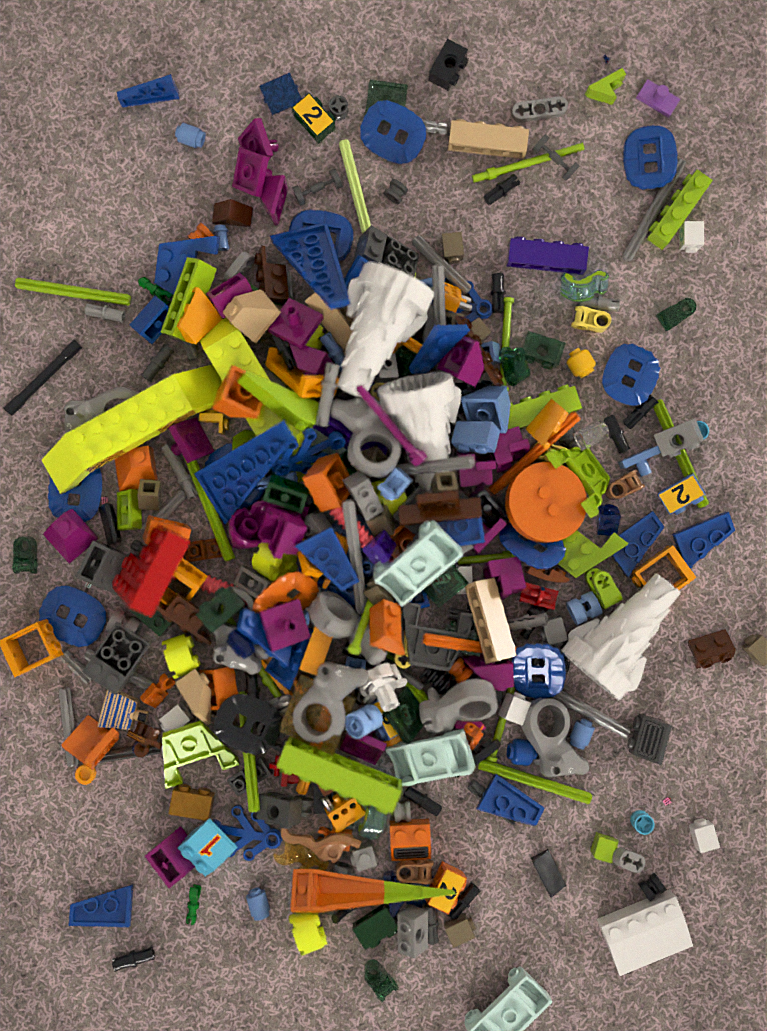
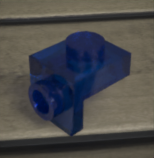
M612 504L598 506L597 535L611 536L613 533L617 534L621 517L618 507Z

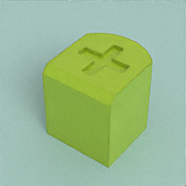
M596 832L590 851L595 859L613 863V853L618 847L619 840Z

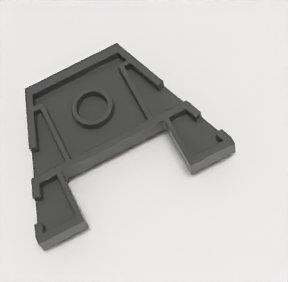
M407 602L402 607L409 664L450 671L460 650L425 645L422 642L423 635L428 633L465 639L470 634V629L474 624L473 615L459 611L455 632L419 626L417 623L421 604Z

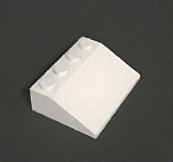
M670 889L662 894L655 895V899L649 901L647 898L597 919L619 976L693 946L681 907Z

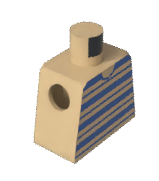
M107 690L97 727L129 730L134 727L135 721L146 723L149 712L139 709L140 699L123 691L115 695Z

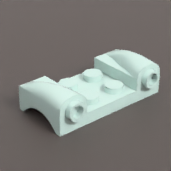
M435 521L424 522L419 528L420 538L391 563L387 561L382 564L379 561L374 566V581L386 588L402 607L463 556L461 547Z
M464 729L445 732L443 736L413 742L408 740L401 741L385 749L393 762L396 778L402 780V786H412L417 783L459 775L466 776L471 774L476 767Z
M520 966L510 970L507 979L509 987L483 1012L479 1009L468 1011L464 1024L467 1031H524L553 1001L548 992Z

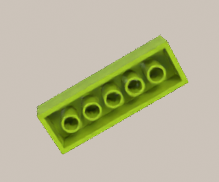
M293 735L289 736L277 764L280 771L285 774L291 775L293 773L300 776L299 778L304 782L310 783L312 781L319 784L318 786L324 790L332 789L337 791V794L341 797L357 799L359 804L374 806L377 811L383 814L388 812L393 814L402 792L401 779Z

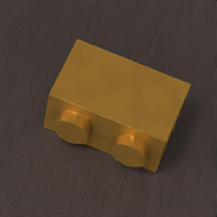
M180 784L172 791L168 814L206 821L211 817L215 792H210L209 788L200 787L197 790L191 789L190 785Z

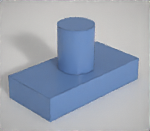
M652 446L618 461L620 469L636 464L642 477L652 473L647 459L661 452L658 446Z

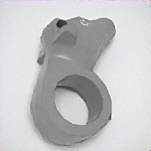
M115 387L88 400L84 398L82 400L68 401L64 407L65 434L106 412V405L110 400L116 398L128 400L138 393L130 388Z
M373 397L374 400L380 405L379 401L375 397ZM363 398L333 400L330 411L331 417L341 421L353 433L347 449L351 465L370 477L388 475L394 470L400 458V442ZM377 441L388 448L390 458L382 463H372L362 456L360 448L367 442Z
M229 587L219 592L210 605V617L216 637L213 659L217 664L240 669L250 675H254L260 672L262 661L256 657L249 639L236 629L237 625H232L223 618L221 606L227 597L238 596L247 602L249 610L253 612V602L256 598L239 587Z
M323 591L309 606L310 619L322 633L333 638L348 637V643L352 644L361 616L340 595L331 591ZM368 621L360 644V654L365 657L368 663L378 665L385 659L387 651L370 646V624Z
M332 662L321 664L318 668L317 676L313 680L314 685L294 709L293 724L297 733L303 739L317 743L328 740L333 735H341L346 722L342 700L356 687L367 683L368 672L363 668H351ZM310 704H322L330 711L332 724L328 731H316L308 724L306 711Z
M482 679L463 681L449 690L442 698L431 687L428 689V700L422 701L419 704L421 722L424 724L429 737L433 738L443 736L445 732L452 731L457 720L475 722L487 719L495 714L498 708L496 692L490 682Z
M537 698L530 701L531 705L521 728L539 755L535 760L533 759V762L536 765H540V772L546 777L586 774L589 771L588 761L580 757L569 743L565 741L570 728V716L567 708L553 698ZM545 706L552 711L555 718L554 728L547 736L542 734L537 725L539 711Z

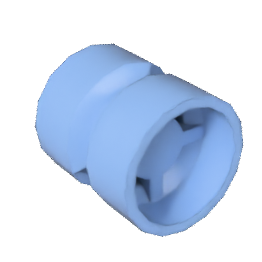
M592 591L581 595L580 599L574 598L566 602L568 612L577 626L586 622L588 617L593 619L603 613ZM584 604H586L588 611L585 610Z
M367 704L346 716L345 729L351 737L360 739L381 727L383 722L382 714L375 705Z

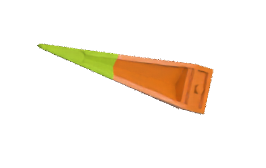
M293 869L290 911L292 913H320L454 895L455 891L357 877L317 869Z

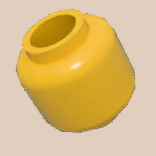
M577 348L569 353L570 358H568L566 364L573 376L583 378L595 371L596 362L589 350Z

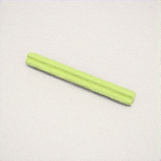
M348 139L339 142L363 234L371 226L350 142Z

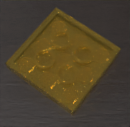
M302 674L279 731L334 755L345 727L341 735H333L330 739L318 743L303 739L295 730L293 724L294 709L314 685L313 678ZM349 694L342 700L345 718L352 712L357 700L356 697ZM319 703L309 705L306 711L308 724L316 731H328L332 724L330 711Z

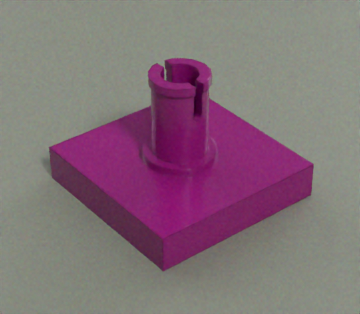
M254 118L238 137L241 148L268 156L269 160L273 156V152L278 151V144H273L277 143V140H268L261 118Z
M239 147L232 187L253 196L261 197L265 177L272 176L271 169H267L269 157Z
M289 298L280 310L281 313L268 328V332L303 349L324 317L323 314Z
M197 417L174 424L168 428L176 442L171 445L173 454L179 456L182 453L187 464L206 457L215 451Z
M500 519L492 528H488L482 522L485 543H478L472 548L477 555L505 528L507 523L503 519Z
M294 599L259 612L271 651H276L311 638L299 599Z
M375 731L360 739L351 737L347 732L339 750L376 765L387 744L373 738Z

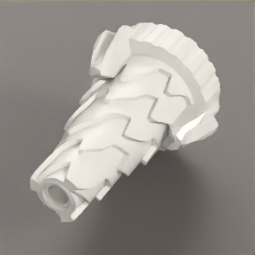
M375 262L365 263L359 277L352 279L348 288L351 305L347 306V316L355 317L350 328L353 331L346 345L345 357L341 364L344 368L340 374L337 386L342 391L358 397L361 396L356 391V387L362 385L369 391L375 375L380 372L386 359L390 360L397 342L405 343L425 324L428 319L426 312L434 297L433 291L416 278L390 266Z
M427 372L425 374H414L398 378L380 386L378 395L381 408L412 445L424 451L427 455L424 461L449 458L451 453L448 436L451 433L449 422H456L461 402V389L454 385L452 375L445 372ZM406 450L407 458H408V461L410 462L409 453H408L407 450ZM434 473L414 475L415 483L419 482V486L426 492H432L431 481Z
M655 573L638 593L627 600L625 604L621 603L609 617L605 616L601 621L596 617L573 629L568 634V643L561 649V652L602 689L620 701L627 691H635L637 689L647 661L642 654L651 644L649 640L658 631L660 622L671 611L668 608L680 595V591L659 574Z

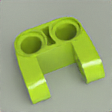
M595 567L585 572V581L596 596L601 608L607 609L623 600L609 573Z

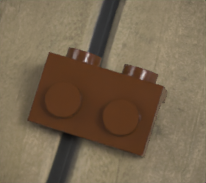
M726 629L688 640V646L695 659L696 669L701 667L706 669L718 662L726 663L732 660L736 651Z

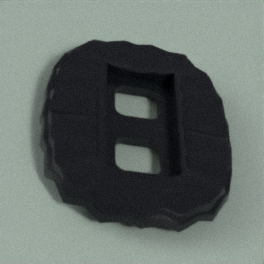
M236 694L227 698L219 708L214 720V732L219 740L228 746L245 753L257 755L266 753L270 748L274 747L283 728V717L278 709L261 699L249 695ZM237 714L247 717L242 728L232 724ZM256 721L265 724L261 735L251 733V729Z

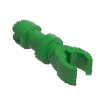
M146 277L139 278L138 284L140 287L149 290L151 295H156L166 305L170 304V301L166 300L165 295L170 298L173 297V294L160 289V286L157 284H152L151 280Z
M194 884L193 887H190V901L187 903V908H189L186 916L187 924L190 923V920L191 925L196 923V911L199 908L198 900L201 893L200 885Z

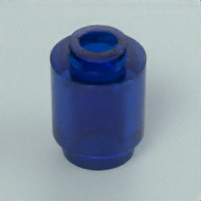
M234 629L227 635V644L243 660L256 651L255 644L237 629Z

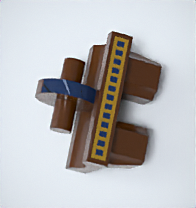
M138 722L135 731L128 730L126 736L136 740L132 747L133 754L137 757L146 756L150 745L161 749L162 743L158 741L161 730Z

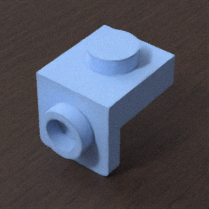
M395 467L384 483L379 484L377 488L381 491L380 493L384 498L395 500L402 495L413 479L402 469Z

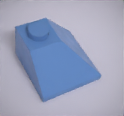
M487 386L461 398L467 421H492L498 427L500 433L507 432L511 403L506 386Z

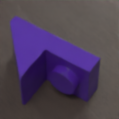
M384 529L364 546L362 550L373 564L379 561L384 564L389 561L396 543Z

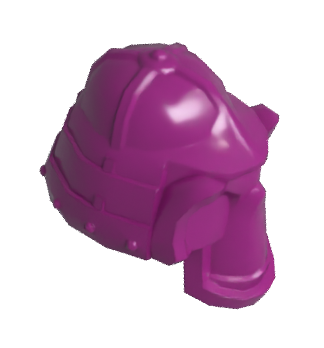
M257 501L252 505L251 510L243 507L231 515L228 523L229 537L233 548L245 550L257 547L261 543L258 531L269 502Z

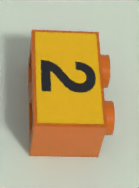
M442 861L433 878V883L429 887L454 890L455 894L425 898L427 904L449 915L451 909H454L457 904V897L460 891H463L466 887L467 877L464 872Z

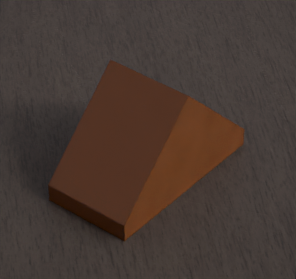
M232 199L215 203L212 223L251 227L253 207Z

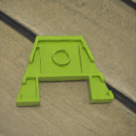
M573 447L569 450L561 448L558 451L552 449L545 455L555 469L566 463L568 468L577 475L589 495L581 505L590 518L596 516L599 513L597 509L602 504L603 500L601 497L606 492L610 477L589 447Z
M576 530L572 535L561 540L566 551L564 558L558 565L573 577L578 578L626 547L628 543L616 533H613L603 547L600 548Z
M201 720L162 733L165 789L183 784V778L178 767L216 755L222 771L240 765L239 758Z

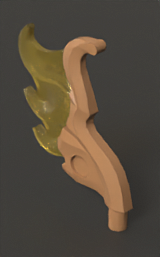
M281 828L280 834L285 841V851L280 856L273 854V857L281 865L299 862L302 864L299 869H309L312 866L318 865L319 868L317 870L325 871L329 860L335 864L340 859L346 846L349 847L351 845L359 849L362 841L347 833H333L320 840H315L310 835L292 834L287 828Z

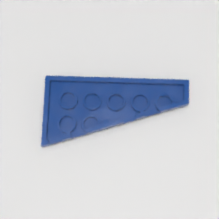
M327 222L270 236L274 246L330 310L351 305Z
M284 420L194 473L224 524L230 521L231 515L240 509L295 439Z

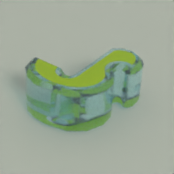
M597 270L580 280H576L574 276L565 272L561 276L560 294L574 302L589 301L594 297L595 293L603 295L607 292L609 274L605 271Z
M368 804L364 821L358 826L359 836L372 840L380 838L386 826L388 813L383 814L377 811L376 807Z

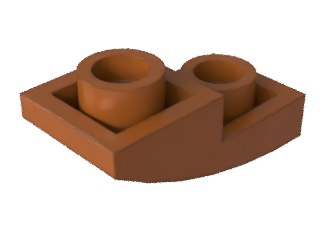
M216 538L190 542L185 552L186 561L188 562L223 557Z
M528 566L525 573L545 581L560 583L569 581V578L565 576L567 573L557 567L555 570L549 569L547 574L544 573L545 569H536L533 566Z

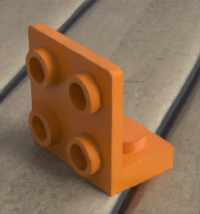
M88 715L62 743V748L93 770L119 740V732L113 727L110 730L97 727L98 722Z

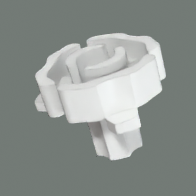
M380 664L368 670L367 683L358 687L360 693L365 697L363 702L370 704L378 698L384 711L396 708L399 705V701L394 689L401 688L407 684V679L402 678L396 664Z

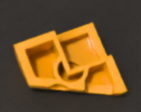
M199 287L193 288L192 292L195 294L191 303L186 304L184 315L177 324L185 341L192 344H197L222 320L216 308Z
M551 399L527 426L526 431L545 449H548L551 444L547 440L551 435L558 433L561 424L569 413Z

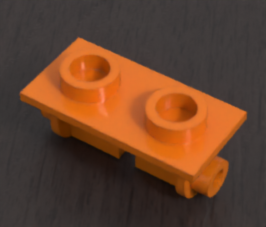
M467 723L463 728L472 751L484 735L481 732L485 726L484 724L479 728L473 723Z

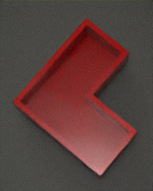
M160 524L151 531L150 541L141 550L140 557L130 553L129 556L124 558L121 565L122 570L119 575L117 574L112 582V589L129 608L152 617L190 544L188 539Z

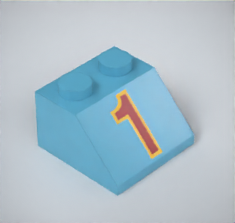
M209 818L191 831L178 846V849L184 858L190 860L199 873L207 876L215 871L237 849V846Z

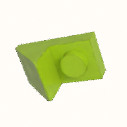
M621 68L589 85L585 93L586 97L613 105L617 98L613 90L618 89L623 84L622 82L626 76L624 69Z

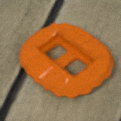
M301 572L287 573L272 582L257 596L253 602L252 610L259 614L260 611L271 608L277 602L286 603L299 599L303 611L317 597L319 592L317 583L310 576L303 575ZM292 589H296L300 593L293 599L287 596V593Z

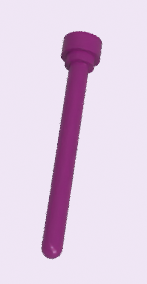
M358 385L356 387L358 394L407 450L410 462L415 467L420 465L427 458L424 451L415 448L364 386Z

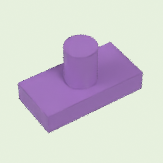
M648 79L636 99L668 118L680 101L678 97L669 92L667 86H658Z

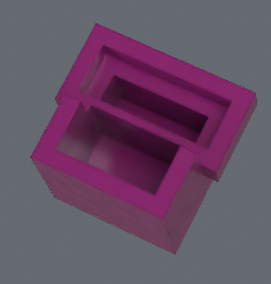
M519 426L508 429L506 433H500L495 452H490L491 456L496 460L497 473L509 470L512 467L511 462L520 460L530 450L528 439L523 440Z
M456 451V457L473 456L475 465L472 468L457 470L458 483L461 487L478 486L482 482L486 485L493 484L492 469H496V460L491 455L475 456L472 452L464 454Z
M268 506L259 528L258 536L261 542L269 543L268 548L273 557L281 559L283 554L297 555L298 549L295 545L302 542L307 527L298 512Z
M517 557L488 561L482 567L484 579L495 578L501 600L506 599L511 594L520 593L526 588L521 561Z

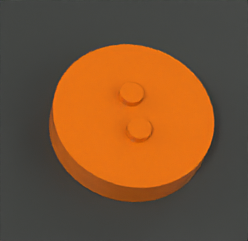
M539 462L523 469L512 479L506 491L505 509L510 523L520 535L533 542L552 543L569 537L580 527L586 515V511L581 503L587 496L582 482L569 468L561 465L555 469L551 462Z

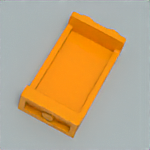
M269 348L265 363L267 368L301 398L321 397L323 387L321 386V381H324L325 375H304L295 366H293V370L288 371L282 356L278 354V348ZM335 388L333 397L336 396L337 388Z

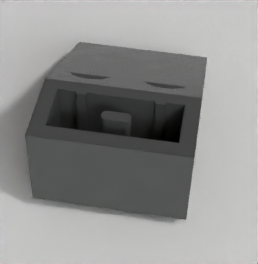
M372 225L359 237L353 263L357 256L361 255L369 262L390 266L415 278L419 258L417 252Z
M92 541L75 577L118 595L112 589V582L114 577L120 574L124 558L129 555L103 542Z
M117 621L82 673L117 695L122 692L133 676L150 643Z

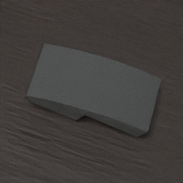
M263 755L256 759L258 783L273 773ZM243 768L227 780L237 797L247 791L245 770Z

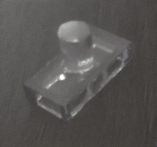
M599 420L572 434L580 450L583 451L609 437L607 434L609 429L605 423Z

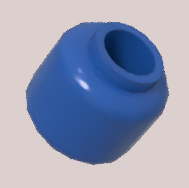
M516 738L507 745V758L514 765L529 766L533 759L537 758L536 750L527 739Z

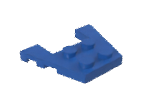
M220 236L160 243L154 283L174 295L187 257L197 259L198 251L217 255Z

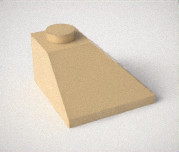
M260 289L235 296L226 306L223 313L236 328L253 342L257 343L281 311L265 292Z
M194 669L175 684L194 715L208 726L211 724V689L208 686L210 680L204 672L200 674Z

